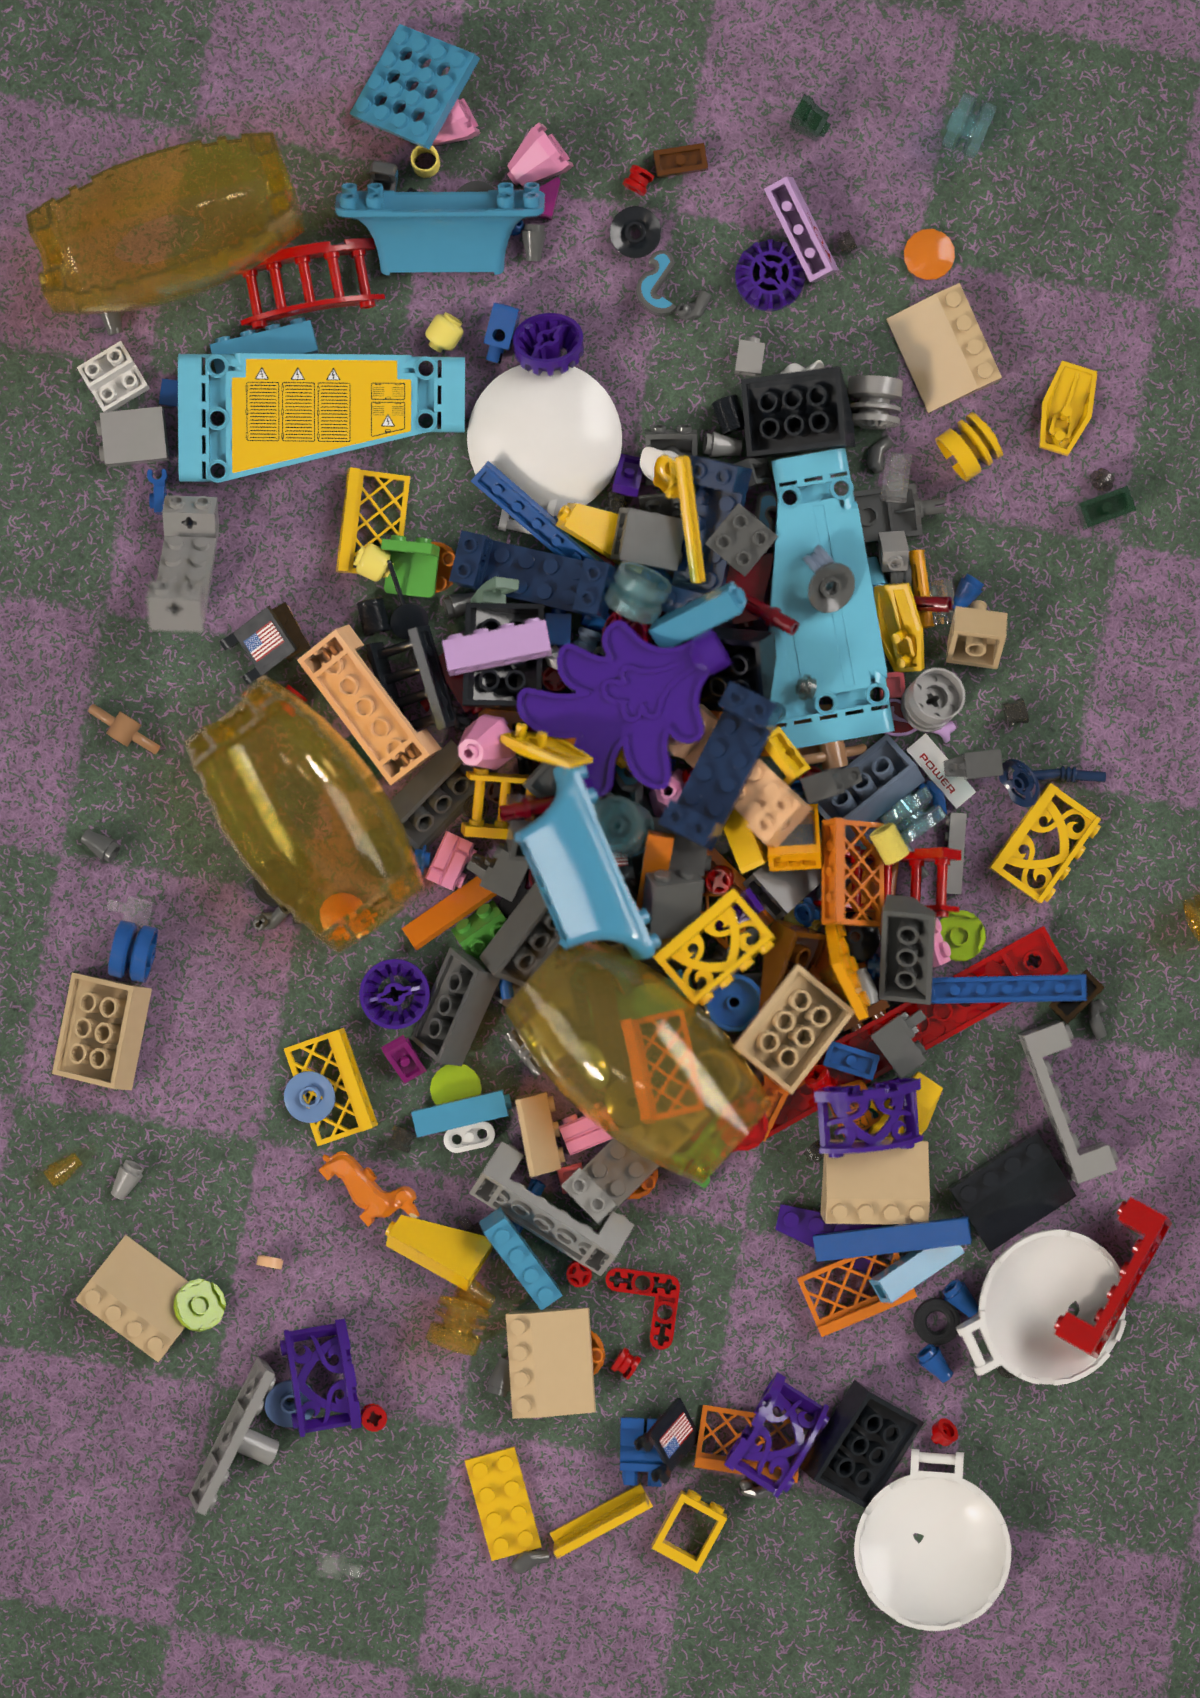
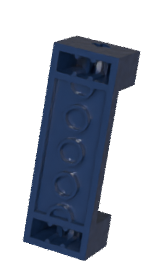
M690 455L706 580L700 584L691 583L685 540L682 541V562L677 571L674 572L672 584L660 583L655 609L670 613L726 584L730 567L729 563L705 543L738 503L744 507L752 473L751 468Z
M461 530L449 581L461 587L478 590L485 582L494 577L519 580V590L506 594L508 598L534 604H544L547 607L606 620L618 569L605 562L587 558L582 561L494 541L485 535Z
M731 681L719 703V706L724 710L677 802L670 799L659 821V824L711 851L783 712V709L778 704Z

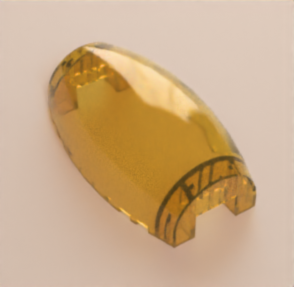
M273 132L241 133V138L227 140L226 136L217 137V142L203 144L201 140L144 154L91 176L92 182L80 188H77L76 184L68 188L70 193L57 201L52 197L41 206L26 214L29 233L41 254L44 271L38 273L41 290L49 306L56 314L92 315L120 313L157 307L189 298L220 286L253 269L278 253L305 231L304 219L296 191Z
M270 677L259 679L240 695L243 700L217 722L202 726L184 743L194 773H198L204 788H201L204 797L208 796L214 809L212 813L243 864L263 889L281 907L285 906L294 915L293 919L299 924H305L313 931L312 935L326 943L337 953H341L385 925L425 892L426 889L404 826L390 799L370 768L349 742L323 716L297 695Z
M601 940L582 943L565 949L560 944L505 1008L520 1039L539 1067L579 1111L609 1136L636 1154L670 1172L700 1184L728 1157L771 1105V1101L763 1090L756 1074L754 1075L747 1065L745 1058L732 1047L733 1044L730 1038L699 1005H693L681 989L654 969Z

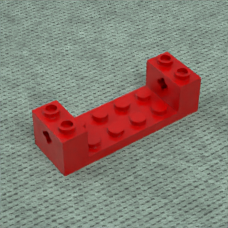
M1132 1197L1129 1198L1128 1202L1124 1200L1117 1211V1214L1120 1215L1118 1220L1123 1226L1144 1238L1143 1240L1140 1238L1137 1240L1132 1249V1252L1135 1253L1130 1263L1126 1261L1121 1268L1119 1275L1122 1278L1118 1285L1113 1284L1106 1297L1109 1299L1106 1307H1101L1094 1318V1321L1097 1322L1096 1325L1092 1326L1066 1311L1064 1316L1060 1315L1053 1327L1056 1329L1054 1335L1095 1359L1100 1355L1172 1225L1167 1216Z

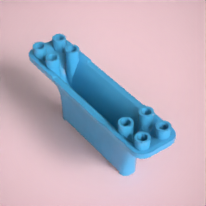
M502 182L498 184V190H488V192L383 191V185L380 183L368 184V191H357L356 184L345 183L341 185L342 192L337 194L335 202V212L338 216L355 218L361 221L370 231L378 251L381 273L389 276L390 273L494 272V275L504 272L507 244L517 223L526 217L539 216L545 210V194L540 191L539 184L536 182L525 183L524 190H513L512 183Z
M580 765L573 768L555 767L553 775L557 790L554 801L536 821L515 833V841L520 843L561 938L559 943L562 947L568 949L590 941L611 940L626 946L631 956L636 960L653 957L655 949L661 947L660 939L655 933L648 934L645 925L651 922L650 916L645 909L638 911L636 904L632 901L596 817L597 813L593 804L598 802V795L592 787L586 789L582 781L588 777L585 766Z

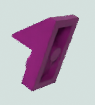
M404 1035L381 1047L384 1055L404 1084L427 1071L411 1042Z

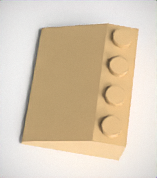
M960 283L940 291L886 319L928 413L1001 380L1002 376Z
M796 964L732 1047L781 1089L793 1094L855 1012L799 964Z
M72 972L52 1074L111 1089L132 1090L152 988Z
M830 1139L831 1142L843 1141L842 1139ZM928 1141L914 1143L915 1147L910 1149L895 1148L875 1152L844 1154L840 1158H830L828 1154H824L821 1216L825 1224H908L929 1221Z
M125 1235L75 1300L159 1362L185 1329L176 1318L173 1306L178 1290L189 1281L129 1236Z
M589 1308L543 1309L542 1311L540 1309L514 1310L507 1313L506 1326L512 1417L541 1418L596 1412Z

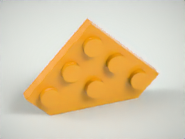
M825 925L831 966L858 1020L868 1018L867 1006L871 1004L867 992L862 991L861 982L856 973L859 970L855 957L850 955L849 947L844 937L847 936L844 925Z

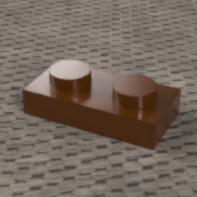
M704 143L653 151L657 178L708 170Z
M879 999V1002L867 1006L868 1018L872 1017L873 1020L884 1016L887 1013L885 1009L890 1007L887 1000ZM854 1013L842 1030L845 1032L849 1029L850 1033L862 1028L864 1026L862 1022L868 1018L858 1020Z

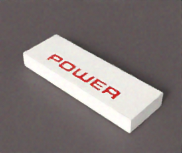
M926 733L906 749L907 753L931 781L940 788L955 809L976 793L972 786L964 780V777L945 776L943 761L948 760V758Z

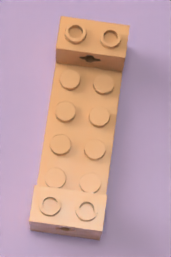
M346 625L335 629L297 661L388 783L393 785L407 777L442 748L427 728L419 732L415 731L356 652L364 644L351 626Z
M701 703L700 709L705 723L703 738L694 743H681L671 735L669 738V751L674 756L684 759L693 769L719 720ZM760 758L734 807L749 822L747 826L765 844L778 847L812 810Z

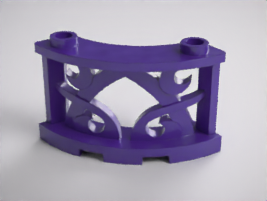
M896 1077L888 1081L873 1083V1087L860 1090V1085L825 1086L814 1091L815 1102L818 1104L819 1153L828 1154L830 1158H840L844 1154L914 1148V1143L923 1140V1135L919 1134L916 1091L921 1089L920 1079ZM885 1099H891L888 1105L893 1107V1109L884 1107ZM869 1100H874L876 1107L880 1111L890 1115L883 1127L874 1135L863 1131L852 1121L858 1119L866 1112ZM828 1102H830L837 1117L829 1119ZM857 1102L859 1108L855 1112L847 1114V1112L854 1111L850 1108V1104ZM903 1115L904 1122L898 1119L899 1116ZM842 1123L844 1126L837 1128L834 1134H844L845 1139L841 1142H831L830 1125ZM904 1126V1133L899 1134V1128ZM856 1137L861 1139L863 1142H855Z
M345 1318L335 1320L334 1324L294 1331H289V1329L283 1330L284 1340H280L282 1356L287 1355L296 1412L291 1413L293 1429L298 1428L300 1437H305V1433L351 1425L352 1429L361 1428L360 1404L356 1392L357 1382L354 1364H352L351 1346ZM336 1335V1336H334V1337L328 1339L327 1341H325V1342L322 1343L321 1345L319 1344L318 1340L316 1339V1338H321V1337H327V1336ZM312 1339L316 1348L313 1352H311L308 1346L302 1345L305 1348L304 1354H296L294 1342ZM327 1352L329 1358L332 1355H337V1364H329L324 1355ZM319 1359L329 1371L343 1373L344 1378L332 1384L327 1392L326 1399L313 1392L305 1383L310 1371ZM295 1362L303 1364L298 1377ZM337 1389L343 1390L344 1396L342 1398L335 1396V1402H332L334 1391ZM299 1390L306 1398L309 1399L302 1405ZM320 1407L325 1409L323 1417L305 1420V1412L308 1409L314 1410L313 1417L319 1414ZM330 1411L340 1412V1414L330 1415Z
M778 1372L763 1391L754 1411L756 1415H754L751 1422L752 1427L749 1425L745 1426L739 1438L728 1452L724 1464L731 1470H738L769 1490L776 1498L779 1497L782 1491L785 1493L789 1491L794 1483L793 1475L806 1456L819 1430H823L830 1418L826 1415L829 1409L828 1405L824 1404L821 1406L787 1384L785 1382L786 1377ZM798 1407L802 1412L797 1414L795 1409ZM777 1408L779 1413L783 1410L785 1413L781 1417H776L772 1410ZM806 1413L813 1417L811 1422L805 1420L804 1415ZM789 1418L794 1431L795 1444L785 1449L770 1451L772 1440L769 1431L763 1426L764 1422L776 1424ZM803 1429H808L807 1434L804 1438ZM757 1437H762L764 1439L765 1445L763 1451H760L763 1444L758 1446L755 1443V1439ZM795 1454L794 1458L789 1464V1462L785 1458ZM741 1459L758 1462L757 1468L754 1469ZM770 1461L768 1466L770 1474H773L775 1467L781 1468V1476L776 1482L761 1473L765 1462Z

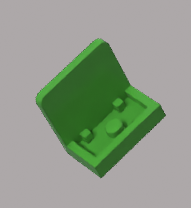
M391 535V540L382 539L381 549L389 551L391 554L390 560L394 563L393 567L403 595L426 598L434 597L440 546L431 544L432 539L416 537V542L406 541L407 537ZM389 574L388 577H385L384 590L388 594L397 595L391 574Z
M491 900L489 903L480 906L468 918L459 921L451 931L467 954L480 959V955L507 919L496 903Z

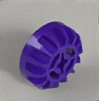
M773 239L753 243L751 247L741 254L735 270V283L740 296L750 306L762 311H778L792 304L800 295L805 282V271L795 251L786 242L781 243ZM774 255L780 257L783 261L778 264L774 261H767L764 256ZM785 264L789 270L786 283L781 279V267ZM754 265L759 270V280L756 282L753 278ZM766 270L769 272L774 270L776 272L774 280L771 277L765 278ZM761 284L766 288H773L774 290H764L761 287H759V285Z
M544 313L532 316L524 320L516 328L513 335L516 361L521 363L522 368L527 371L532 370L538 376H540L542 371H546L549 377H552L556 370L564 374L568 371V367L573 368L579 363V358L584 354L583 332L580 325L572 318L562 314ZM564 348L567 354L561 356V350Z
M388 959L379 962L365 974L361 982L359 991L360 1003L367 1017L375 1024L387 1029L408 1027L417 1022L428 1007L430 988L427 977L419 967L403 959ZM394 976L406 978L411 985L404 986L402 983L395 982ZM390 977L391 983L384 988L382 993H378L382 981ZM392 987L401 991L408 990V992L398 996L399 1001H395L394 997H382L390 993ZM414 994L411 1004L402 1010L401 1004L406 1000L407 995ZM385 1001L389 1005L397 1006L398 1011H390L383 1007L380 1002Z

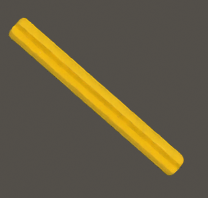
M681 455L675 457V467L690 581L694 584H700L705 582L706 577L691 462L689 456Z

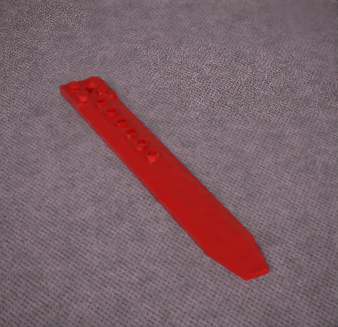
M1041 926L952 977L1063 975L1069 972L1047 930L1044 926ZM1032 954L1033 956L1040 957L1041 960L1037 962L1039 965L1037 968H1034L1032 965L1027 966L1028 955ZM905 1002L888 1011L884 1016L872 1020L862 1028L841 1037L836 1042L880 1055L874 1080L894 1068L873 1041L870 1034L896 1015H901L906 1011L908 1016H910L917 1010H922L927 1018L916 1025L919 1031L912 1038V1041L919 1040L925 1050H928L1011 1003L927 1005ZM827 1049L820 1057L817 1065L823 1064ZM826 1066L829 1076L836 1081V1086L856 1080H863L865 1084L872 1081ZM764 1081L726 1101L688 1138L689 1143L693 1142L705 1123L727 1103L736 1099H748L755 1102ZM805 1083L796 1089L793 1094L787 1096L767 1138L818 1111V1104L815 1102L812 1087ZM711 1142L697 1156L699 1161L711 1147ZM727 1147L721 1153V1155L732 1153L737 1150Z

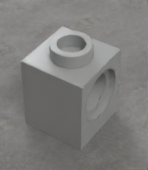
M745 337V340H739L734 374L760 377L765 343H760V339L755 337Z
M879 532L877 553L882 572L908 571L909 548L905 532Z

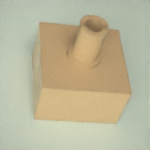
M980 600L973 601L970 608L956 606L948 635L946 663L998 669L1006 640L1008 613L986 610L987 604Z

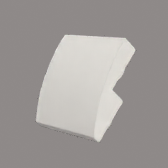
M121 341L77 367L103 412H112L150 389Z

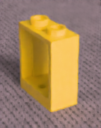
M780 726L774 729L764 748L786 776L783 781L790 786L811 768Z
M688 1489L687 1492L681 1490L652 1542V1549L698 1574L727 1520V1514L723 1513L725 1509L719 1504L711 1501L709 1505L701 1501L702 1496L691 1489ZM684 1503L717 1520L697 1557L665 1540Z

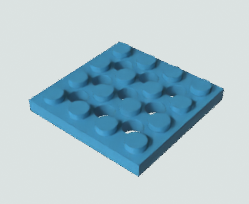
M399 24L349 114L364 123L429 150L480 58L474 53ZM412 51L411 57L404 60L406 54ZM431 59L429 66L423 68V64ZM447 67H450L449 72L446 75L441 76L443 70ZM397 74H400L399 79L396 82L391 83L393 77ZM418 82L417 88L410 91L411 86ZM437 89V94L433 98H429L430 93ZM387 96L386 102L383 105H379L380 100ZM406 104L404 111L397 114L398 109ZM425 112L422 120L416 121L418 115Z

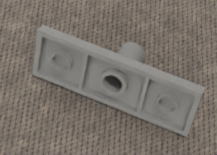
M259 1357L256 1358L188 1495L196 1512L206 1515L208 1509L214 1507L218 1497L216 1493L220 1485L223 1486L229 1476L228 1469L237 1452L266 1465H270L277 1454L279 1441L249 1429L255 1415H259L263 1408V1398L266 1392L272 1390L276 1380L274 1377L275 1373L268 1362Z

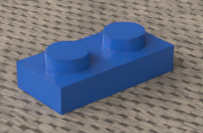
M833 1041L827 1048L822 1065L873 1081L880 1055Z

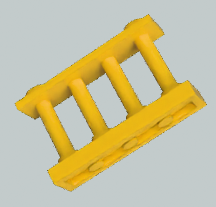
M474 767L473 771H466V777L469 780H475L472 818L469 819V822H462L461 833L464 837L507 839L510 822L501 821L499 807L498 818L494 824L484 823L485 820L482 819L485 782H501L499 805H507L510 801L511 783H524L530 775L489 772L488 768ZM526 789L525 798L528 800L536 799V796ZM531 815V818H530V819H525V818L523 817V821H533V820H534V815Z

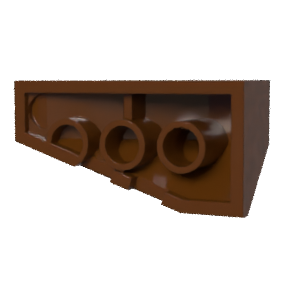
M773 921L770 931L776 939L773 941L774 947L764 954L759 1011L796 964H799L807 972L811 966H817L827 943L825 933L792 922Z

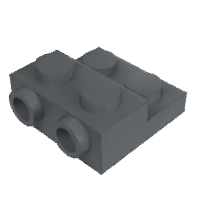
M662 424L651 425L650 429H645V447L649 446L663 451H673L679 456H697V429H692V425L689 424L677 425L676 429H666V425ZM645 476V485H654L653 481Z

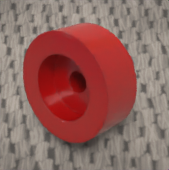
M942 1418L933 1424V1435L931 1436L933 1443L949 1446L958 1439L957 1428L950 1420Z

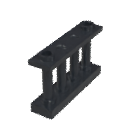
M429 625L409 629L410 638L408 640L388 647H384L383 642L365 645L367 658L372 666L374 676L404 716L402 707L425 699L429 700L432 714L409 721L415 730L436 724L437 730L459 725ZM413 649L417 664L392 672L388 657ZM421 674L424 689L399 697L395 682Z

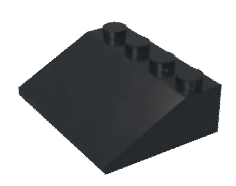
M841 366L741 379L747 457L772 458L855 447L854 422Z
M466 602L465 636L472 635L473 631L482 628L492 631L499 629L500 625L514 623V626L525 624L524 621L532 618H539L540 621L545 620L544 604ZM544 657L463 673L462 705L518 712L517 697L522 689L533 688L543 691Z
M712 627L723 644L732 664L709 676L702 687L700 703L710 711L723 712L724 709L719 706V703L730 681L770 700L776 664L774 632ZM690 638V639H688V640H686V641H684V642H682V643H680V644H678V645H676V646H674V647L683 645V644H685V643L691 641L692 638Z
M1036 1131L1031 1132L948 1186V1189L989 1252L1076 1197L1075 1192L1051 1152Z
M854 1380L799 1468L814 1481L866 1508L871 1500L884 1488L924 1422L879 1393Z

